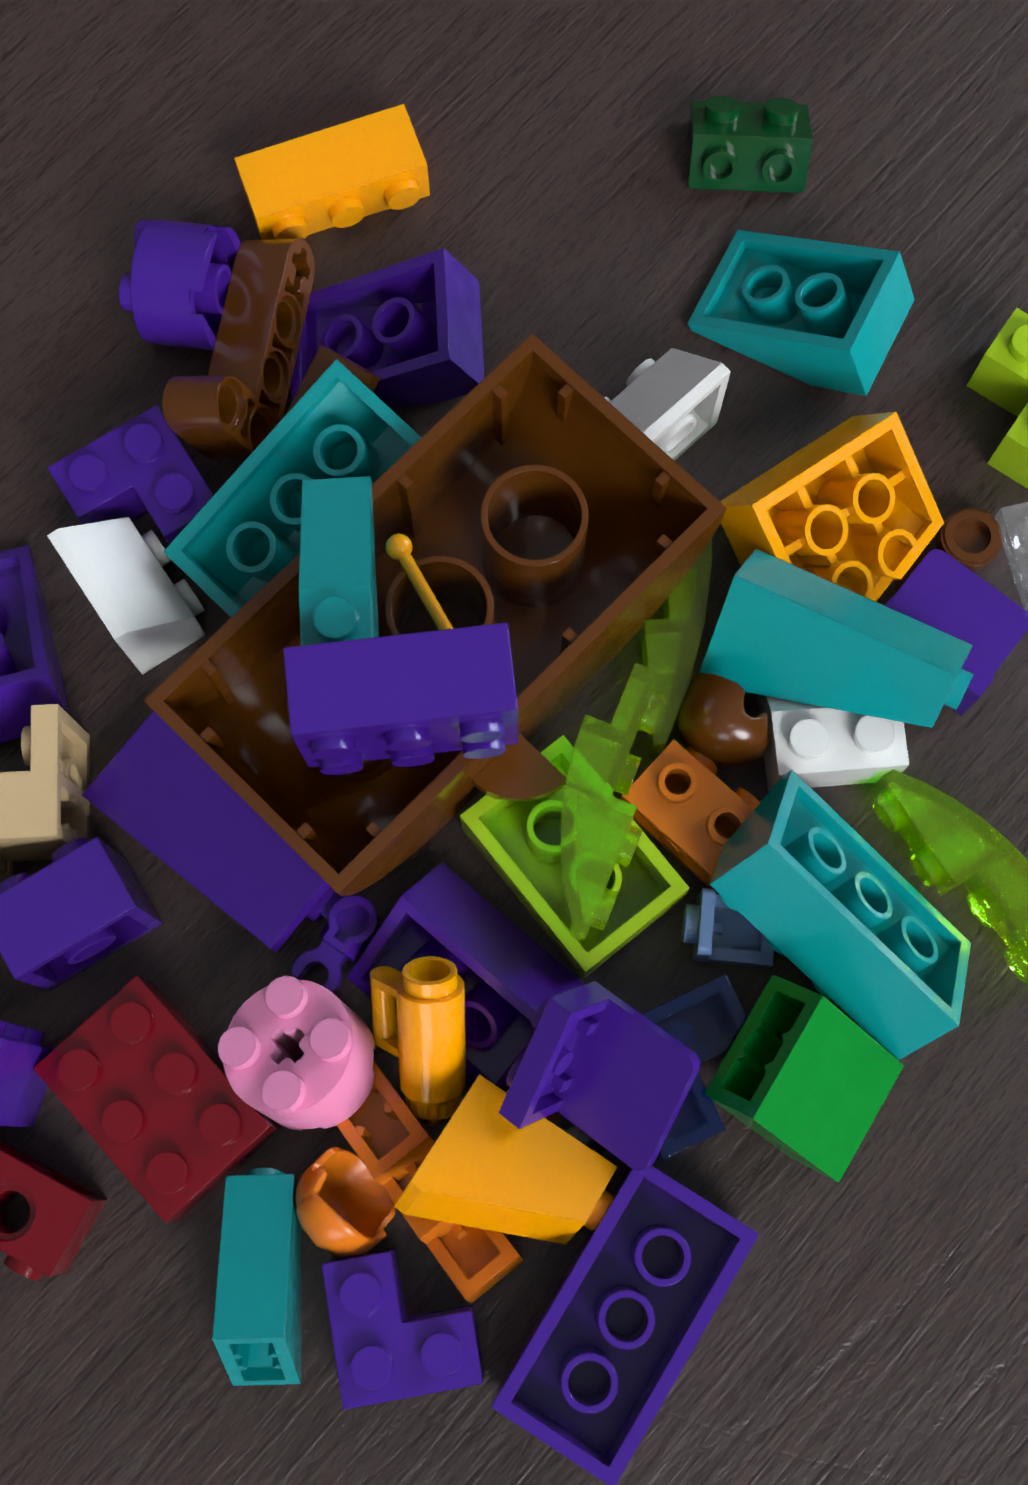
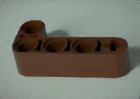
M303 238L246 240L239 246L208 375L172 377L166 384L163 392L162 406L168 426L209 459L246 460L283 419L315 276L313 252L308 242Z

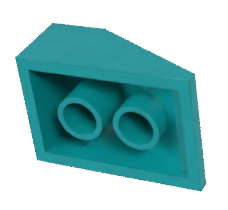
M737 230L690 317L688 326L691 331L810 386L867 396L915 299L900 251Z

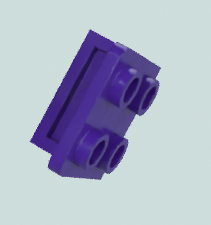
M940 549L931 550L895 596L884 605L973 645L962 669L974 675L957 710L952 709L960 716L985 692L995 678L993 676L1028 630V612Z
M595 981L560 994L549 996L534 1014L532 1028L535 1031L526 1052L518 1058L508 1073L506 1083L510 1088L499 1110V1114L518 1129H521L553 1113L559 1112L633 1170L642 1171L654 1164L700 1069L698 1055Z

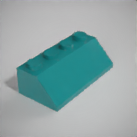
M336 359L163 552L232 618L300 553L302 480L371 476L373 484L422 437Z
M793 770L787 772L725 843L710 885L718 892L722 901L730 909L742 914L765 936L769 945L777 953L786 956L810 978L821 995L832 999L863 1031L899 1061L959 1026L971 942Z

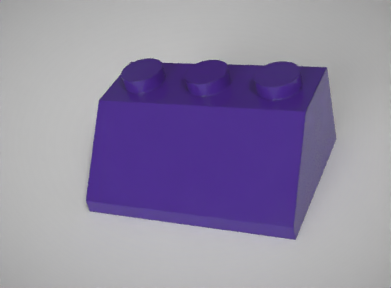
M443 862L400 897L347 977L371 998L370 971L376 967L389 966L402 972L403 967L408 962L420 957L436 956L452 961L457 967V974L464 981L466 1083L471 1087L480 1074L505 1092L510 1088L506 1083L508 1073L518 1058L526 1052L535 1030L532 1028V1019L539 1006L553 994H560L585 985Z

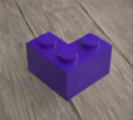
M157 405L47 467L82 524L129 517L134 522L149 513L168 545L172 543L214 496L174 431L168 426L165 417Z
M396 1247L368 1252L365 1255L334 1258L322 1264L343 1410L483 1384L485 1371L474 1304L407 1316Z

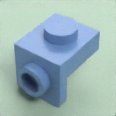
M702 888L697 895L696 904H685L682 943L693 944L692 961L771 968L773 966L774 949L769 945L765 936L742 914L730 909L720 896L716 894L715 889Z

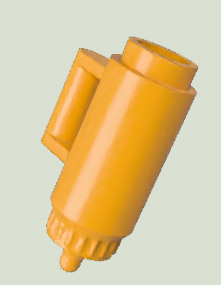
M436 956L416 958L408 962L403 967L402 972L389 966L376 967L370 971L374 1043L379 1048L399 1058L400 1089L405 1095L406 1104L416 1117L426 1120L430 1127H438L442 1119L454 1114L462 1101V1092L466 1087L464 981L457 974V967L452 961Z

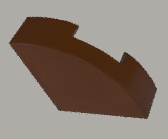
M520 733L518 734V744L507 745L505 747L506 752L496 756L472 780L473 785L486 795L494 799L509 801L544 799L553 795L567 784V778Z

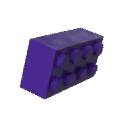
M652 1165L642 1171H636L630 1167L627 1168L612 1193L614 1198L597 1227L589 1232L492 1396L491 1408L607 1485L617 1484L759 1236V1233Z

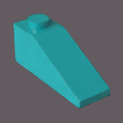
M371 476L302 480L299 566L301 646L379 637Z

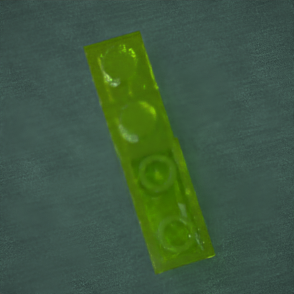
M635 663L611 724L585 714L573 748L565 783L559 834L560 877L563 903L571 936L582 942H585L591 926L604 931L618 892L608 889L606 886L615 863L627 868L629 867L643 831L631 825L637 806L613 797L615 791L628 795L642 760L641 757L630 754L639 730L652 735L666 697L654 693L661 672Z
M894 769L883 775L870 788L875 796V799L872 800L874 811L882 824L890 832L894 833L898 830L911 849L912 853L908 855V858L917 876L928 887L935 885L941 895L964 883L970 892L967 895V902L971 911L983 926L988 929L992 927L995 929L1008 948L1004 951L1007 964L1020 981L1028 984V860L987 821L956 799L923 781Z

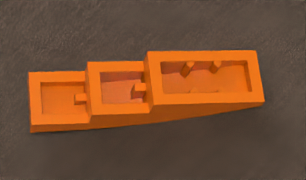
M373 1060L375 1077L368 1097L352 1116L339 1123L337 1127L373 1178L382 1185L394 1204H396L436 1141L418 1117L412 1113L406 1101ZM401 1212L418 1238L427 1245L461 1295L470 1304L524 1262V1259L504 1233L405 1215Z

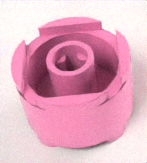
M292 976L276 978L268 986L257 991L247 999L234 1015L228 1030L223 1033L218 1044L219 1058L224 1064L226 1077L234 1092L245 1103L288 1129L302 1131L301 1129L318 1127L326 1129L345 1121L364 1103L373 1087L375 1071L373 1070V1048L375 1049V1043L366 1023L327 988L311 981L298 980Z

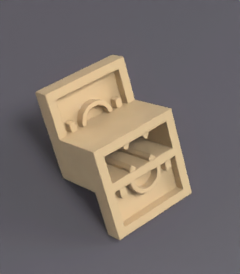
M59 704L31 705V726H24L21 734L22 757L25 765L30 766V771L0 772V883L13 876V862L51 860L50 857L56 850L71 841L80 838H87L88 842L90 841V802L82 796L90 786V734Z

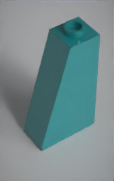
M755 549L734 575L699 673L717 674L736 682L744 689V692L933 728L943 706L946 705L957 710L974 674L962 669L973 645Z

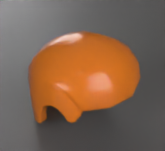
M339 1147L328 1149L304 1171L299 1178L295 1192L296 1214L302 1229L317 1247L338 1258L367 1254L370 1249L386 1237L384 1229L396 1213L392 1199L382 1185L373 1178L359 1156L352 1151Z

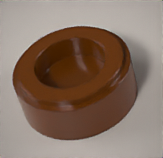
M971 507L962 508L950 514L944 521V524L937 533L936 548L943 550L972 572H977L986 568L999 553L1003 541L1002 531L996 519L986 511Z

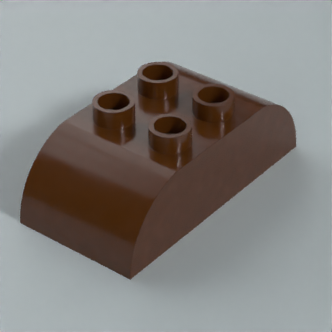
M532 333L372 484L379 637L438 630L399 560L392 559L386 552L387 540L392 535L400 533L406 535L411 540L413 545L411 555L454 629L508 623L518 704V734L520 733L529 742L637 634L660 608L704 551L719 527L727 508ZM299 553L157 687L144 702L340 896H350L364 890L386 876L438 833L480 791L473 785L472 780L495 757L470 759L463 757L462 750L434 753L435 760L433 762L411 767L392 765L391 758L363 761L362 770L341 775L322 774L320 766L308 767L291 736L283 648L301 646Z

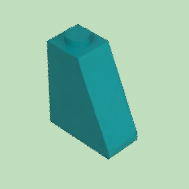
M255 1168L247 1171L245 1175L226 1176L212 1340L232 1386L301 1384L302 1227L296 1214L297 1207L294 1202L297 1183L294 1174H284L273 1168Z

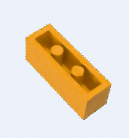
M404 104L234 158L243 191L261 240L305 239L310 234L332 227L346 228L353 226L364 217L387 209L401 210L417 203L419 199L430 196L427 162Z

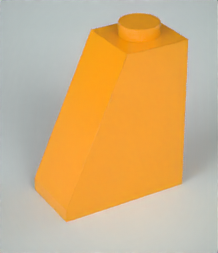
M479 1074L394 1207L405 1215L565 1245L582 1226L593 1231L602 1220L614 1198V1195L606 1191L605 1188L617 1166L545 1118L518 1129L499 1114L507 1092Z

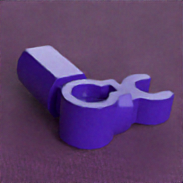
M329 887L306 916L315 923L320 922L323 918L328 921L318 936L322 942L317 949L308 950L296 959L291 975L298 980H302L311 967L322 965L328 970L327 981L322 986L336 995L343 981V965L347 960L354 962L363 948L370 944L380 929V920L374 906L367 899L360 896H346L343 898Z

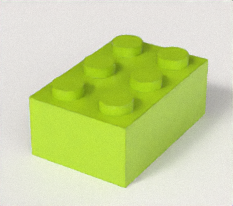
M562 735L540 752L567 778V784L562 789L547 798L530 801L500 800L485 795L462 813L460 820L465 834L583 980L679 903L690 887L566 737Z

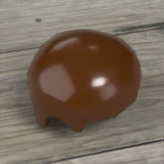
M698 673L692 680L679 706L677 726L684 742L696 752L711 759L716 765L738 767L748 765L763 757L770 747L771 738L767 736L768 716L765 712H761L756 717H750L745 713V692L736 682L717 674Z

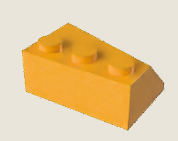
M897 412L852 416L720 501L727 508L721 525L741 566L753 551L758 549L875 602L893 579L903 578L944 524Z

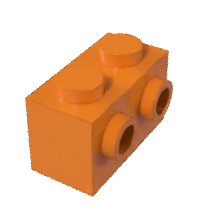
M673 740L622 795L620 804L639 827L709 889H714L710 882L723 846L760 802L743 788L738 787L735 791H732L715 776L718 768L711 759L696 752L690 746L684 749L678 742Z

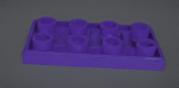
M154 711L82 794L85 799L275 953L330 887Z

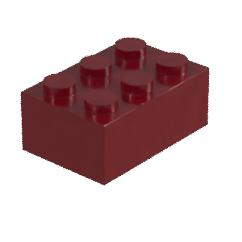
M138 975L33 1068L165 1223L182 1220L226 1179V1176L235 1171L281 1128L275 1121L239 1098L229 1084L224 1064L218 1055L153 982Z

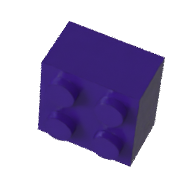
M98 837L89 842L87 838L71 841L51 855L50 859L53 863L30 877L28 873H20L0 883V953L14 979L52 991L163 924L127 859Z

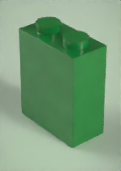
M772 975L704 1094L790 1158L839 1183L904 1065L823 995Z

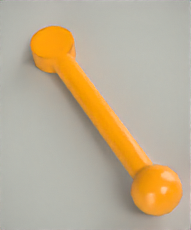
M400 533L392 535L386 542L385 549L387 554L392 559L399 560L438 630L454 629L411 555L413 548L411 540L406 535Z

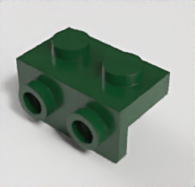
M713 96L706 101L691 100L689 119L691 154L688 174L690 188L801 193L805 190L813 141L808 105L798 104L786 98H773L765 103L739 102L729 96Z

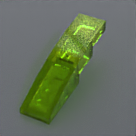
M712 538L682 581L663 603L664 619L644 620L640 642L648 758H657L663 752L690 684L706 617L712 565Z

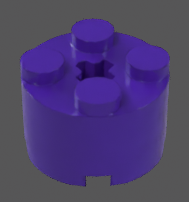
M140 220L137 223L134 232L135 252L131 273L126 272L121 278L119 299L123 310L133 312L137 330L143 341L155 345L214 350L236 253L241 245L236 232L231 227L167 220Z

